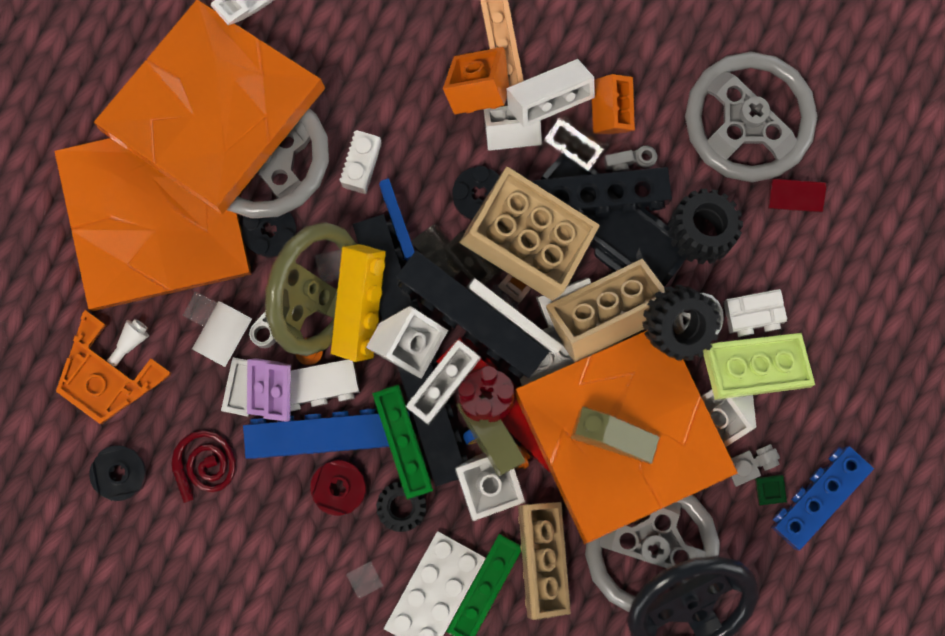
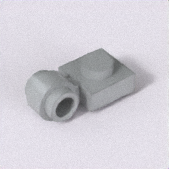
M642 146L635 151L629 150L606 155L603 160L605 170H613V173L629 170V166L633 163H636L642 169H649L655 164L657 153L651 146ZM641 155H649L650 160H643Z
M769 444L756 450L758 455L756 458H753L750 450L731 458L738 472L731 476L734 486L737 487L761 476L758 466H763L766 471L780 465L778 461L780 456L776 448L773 449L772 445Z

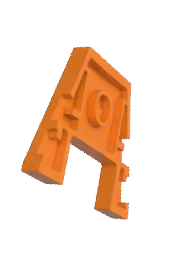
M84 310L56 392L96 422L103 424L166 380L172 373L150 358L134 380L130 379L91 350V345L106 327V324L87 310Z

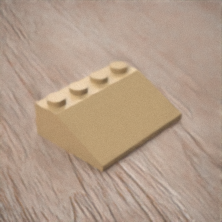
M506 166L459 243L553 301L564 293L600 225Z

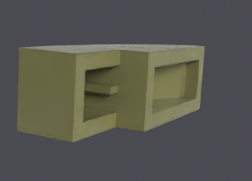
M460 403L456 405L483 454H486L498 477L526 462L501 420L496 422H488V420L479 419V422L474 421L465 415Z

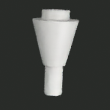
M137 319L133 321L126 320L116 345L117 348L107 361L116 367L125 354H128L149 337L146 332L148 328Z

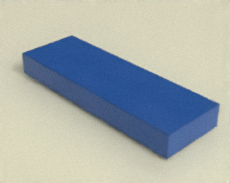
M388 178L380 181L379 186L404 259L408 262L414 254V249Z

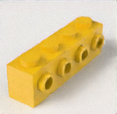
M362 244L342 247L331 354L354 362L373 359L374 352L366 348L373 336L379 321L378 314L382 295L381 288L386 251Z

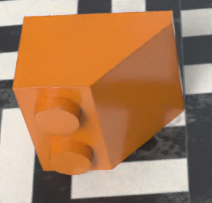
M504 47L453 57L443 91L454 114L472 113L476 110L487 108L495 109L505 105L507 99L506 88L509 87Z

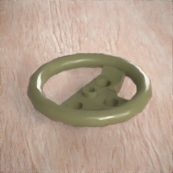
M327 222L307 226L286 242L273 263L265 296V316L272 337L289 353L309 356L326 350L332 345L337 289L295 262L300 253L307 247L321 240L334 242L341 251L343 246L357 245L344 228ZM317 311L333 318L330 324L318 335L303 339L300 329L306 317Z

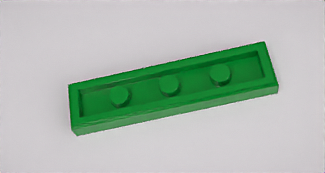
M399 385L372 393L406 499L433 491Z
M500 534L497 536L446 630L447 633L452 636H476L521 552L519 544Z

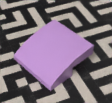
M248 359L247 414L264 416V419L290 421L291 365L265 359Z

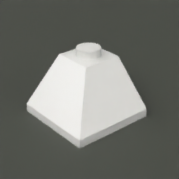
M409 306L379 323L366 348L422 379L448 330Z
M711 389L701 396L725 447L756 428L753 395L715 400L713 390Z
M485 453L477 455L455 467L472 521L525 503L515 469L498 477Z

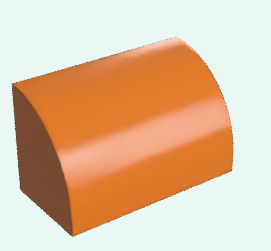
M611 74L594 79L595 98L592 99L593 134H618L634 131L633 77Z

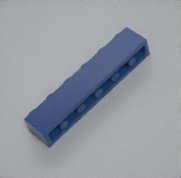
M376 409L360 410V415L349 416V411L333 412L332 418L322 419L321 414L305 415V420L294 421V416H290V421L277 420L275 423H267L264 418L251 419L250 425H243L246 459L389 447L380 416L376 414Z

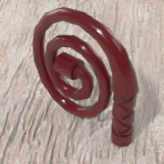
M205 430L193 432L181 439L173 450L172 472H174L173 474L182 495L183 503L194 500L182 464V452L185 446L193 439L208 437L222 444L229 459V472L226 479L219 485L208 486L202 484L193 473L194 458L202 451H212L219 457L220 469L215 475L210 476L204 471V467L208 469L218 465L215 455L204 458V461L200 462L198 466L202 479L210 482L219 480L224 475L227 462L220 448L214 445H200L189 455L186 465L187 474L192 483L200 490L207 492L221 491L231 483L235 473V457L228 442L217 433Z

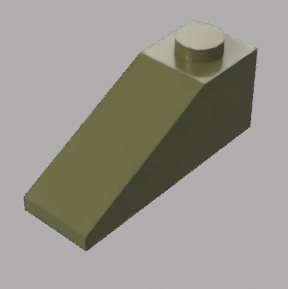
M582 407L578 412L571 439L652 464L659 436L613 416Z

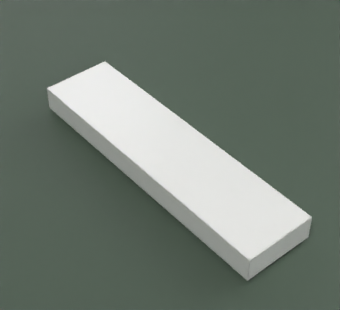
M472 279L467 285L469 291L543 346L550 354H558L563 346L477 279Z

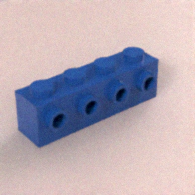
M850 446L843 447V449L840 447L836 448L828 457L831 462L824 469L819 467L809 478L812 481L806 489L801 487L792 496L791 500L793 503L787 510L783 507L773 517L772 520L775 523L771 528L795 550L800 551L874 470Z

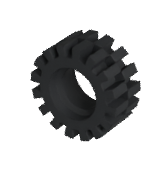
M396 482L385 487L379 494L376 512L381 523L388 529L396 532H406L414 529L422 522L426 514V501L423 494L410 498L412 503L411 513L405 518L396 517L391 511V503L394 498L405 496L401 482Z

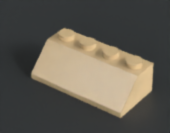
M640 259L546 305V309L562 345L573 361L577 362L643 330L642 322L647 321L643 314L644 310L648 311L650 308L647 305L649 300L654 301L656 299L655 294L658 291L664 293L665 290L645 261Z
M561 502L519 505L518 521L520 524L527 618L533 620L571 614Z

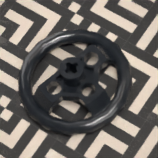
M721 556L692 558L668 567L649 580L632 600L627 618L630 635L656 636L658 628L669 622H688L695 636H733L741 630L754 613L760 595L756 576L740 561ZM670 589V591H668V592L664 593L663 595L659 596L660 594H662V593L665 592L666 590ZM732 589L742 592L736 609L721 623L713 609L719 597Z

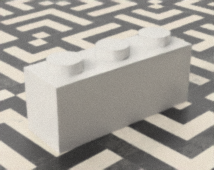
M578 59L506 88L508 109L523 127L595 98L594 76Z
M457 340L406 405V408L429 425L479 362L480 356Z
M343 360L292 370L290 378V412L300 410L301 404L311 403L312 407L328 404L327 399L338 397L339 402L355 399L354 394L360 393L354 361Z

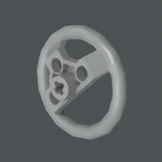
M756 52L725 56L705 69L690 90L685 113L690 142L704 163L727 178L747 182L777 178L799 164L813 143L818 118L813 93L798 70L776 56ZM753 68L771 72L786 82L796 96L799 105L801 120L798 136L795 137L792 130L770 110V106L764 98L756 96L737 76L730 72ZM731 88L739 90L741 99L736 102L729 100L727 90ZM707 94L713 95L724 106V124L709 140L705 136L701 117ZM754 111L757 115L752 117L749 113ZM730 126L738 127L742 133L741 138L737 140L731 139L727 135V128ZM769 126L776 127L780 132V137L776 140L769 139L766 135V128ZM742 144H763L773 154L775 160L770 163L749 166L734 163L728 158Z
M309 108L286 136L294 139L293 145L289 148L278 146L257 172L278 199L253 202L237 197L227 211L252 219L279 217L302 206L320 187L329 164L328 136L317 114ZM311 140L312 162L305 179L301 182L293 173L295 155L303 150ZM284 173L288 176L286 183L283 185L273 183V179L277 174Z
M690 495L650 514L648 519L633 527H621L587 543L585 557L592 581L609 602L629 612L635 596L620 589L607 573L602 556V548L668 568L676 565L673 561V555L677 550H684L688 554V560L699 557L719 556L720 541L712 516L695 496ZM681 508L698 525L703 542V550L685 545L676 526ZM661 514L666 515L670 520L668 529L664 531L658 530L654 524L656 517ZM624 533H631L635 538V544L630 549H624L620 545L619 540ZM656 544L658 552L652 555L648 547Z

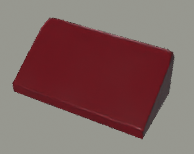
M772 179L769 183L768 209L823 212L827 183Z

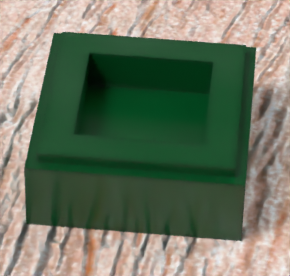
M783 475L755 478L758 506L787 502Z

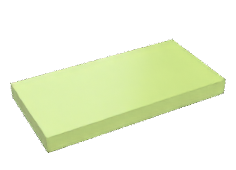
M802 333L710 343L713 347L709 351L703 350L715 400L811 388L815 385Z

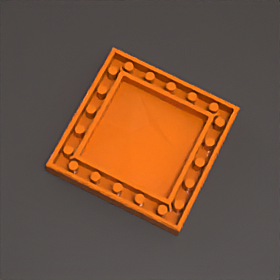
M196 0L97 117L94 123L102 133L223 215L324 91L325 87L319 77L257 39L235 23L227 25L215 10Z
M111 138L54 151L89 310L97 311L252 275L238 214L227 210L223 215Z
M645 332L521 386L514 391L515 397L584 545L738 473L684 360L680 361L673 357L671 358L655 348L650 343L651 341L646 338ZM582 407L589 408L659 436L652 464L571 439L578 412Z

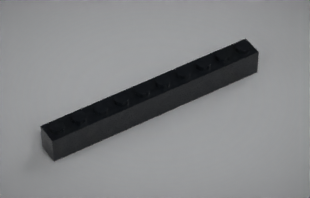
M383 214L352 224L358 244L386 251L381 288L382 295L379 305L382 320L388 319L409 306L420 312L416 297L411 299L410 295L397 285L400 282L396 278L401 271L399 263L403 262L404 258L400 246L394 247L391 239L392 236L396 235L392 221H386ZM435 356L422 379L397 366L409 402L434 371L432 366L437 365ZM450 402L443 406L429 425L412 413L435 486L438 487L459 480L455 467L468 461L466 454L460 455L458 445L462 444L458 428L452 429L449 419L453 418L454 415Z

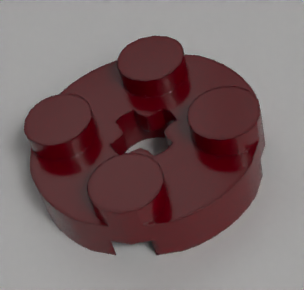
M486 366L481 370L473 372L459 385L460 406L465 415L474 421L479 422V419L488 420V422H496L504 418L512 410L515 398L513 383L507 375L496 371L494 367ZM483 392H492V399L480 398Z
M335 460L321 466L314 473L310 484V491L314 502L321 511L329 515L341 516L352 513L361 505L366 494V484L363 474L356 466L346 461ZM338 480H341L346 491L345 493L340 492L339 496H335L334 490L331 489V484H337Z

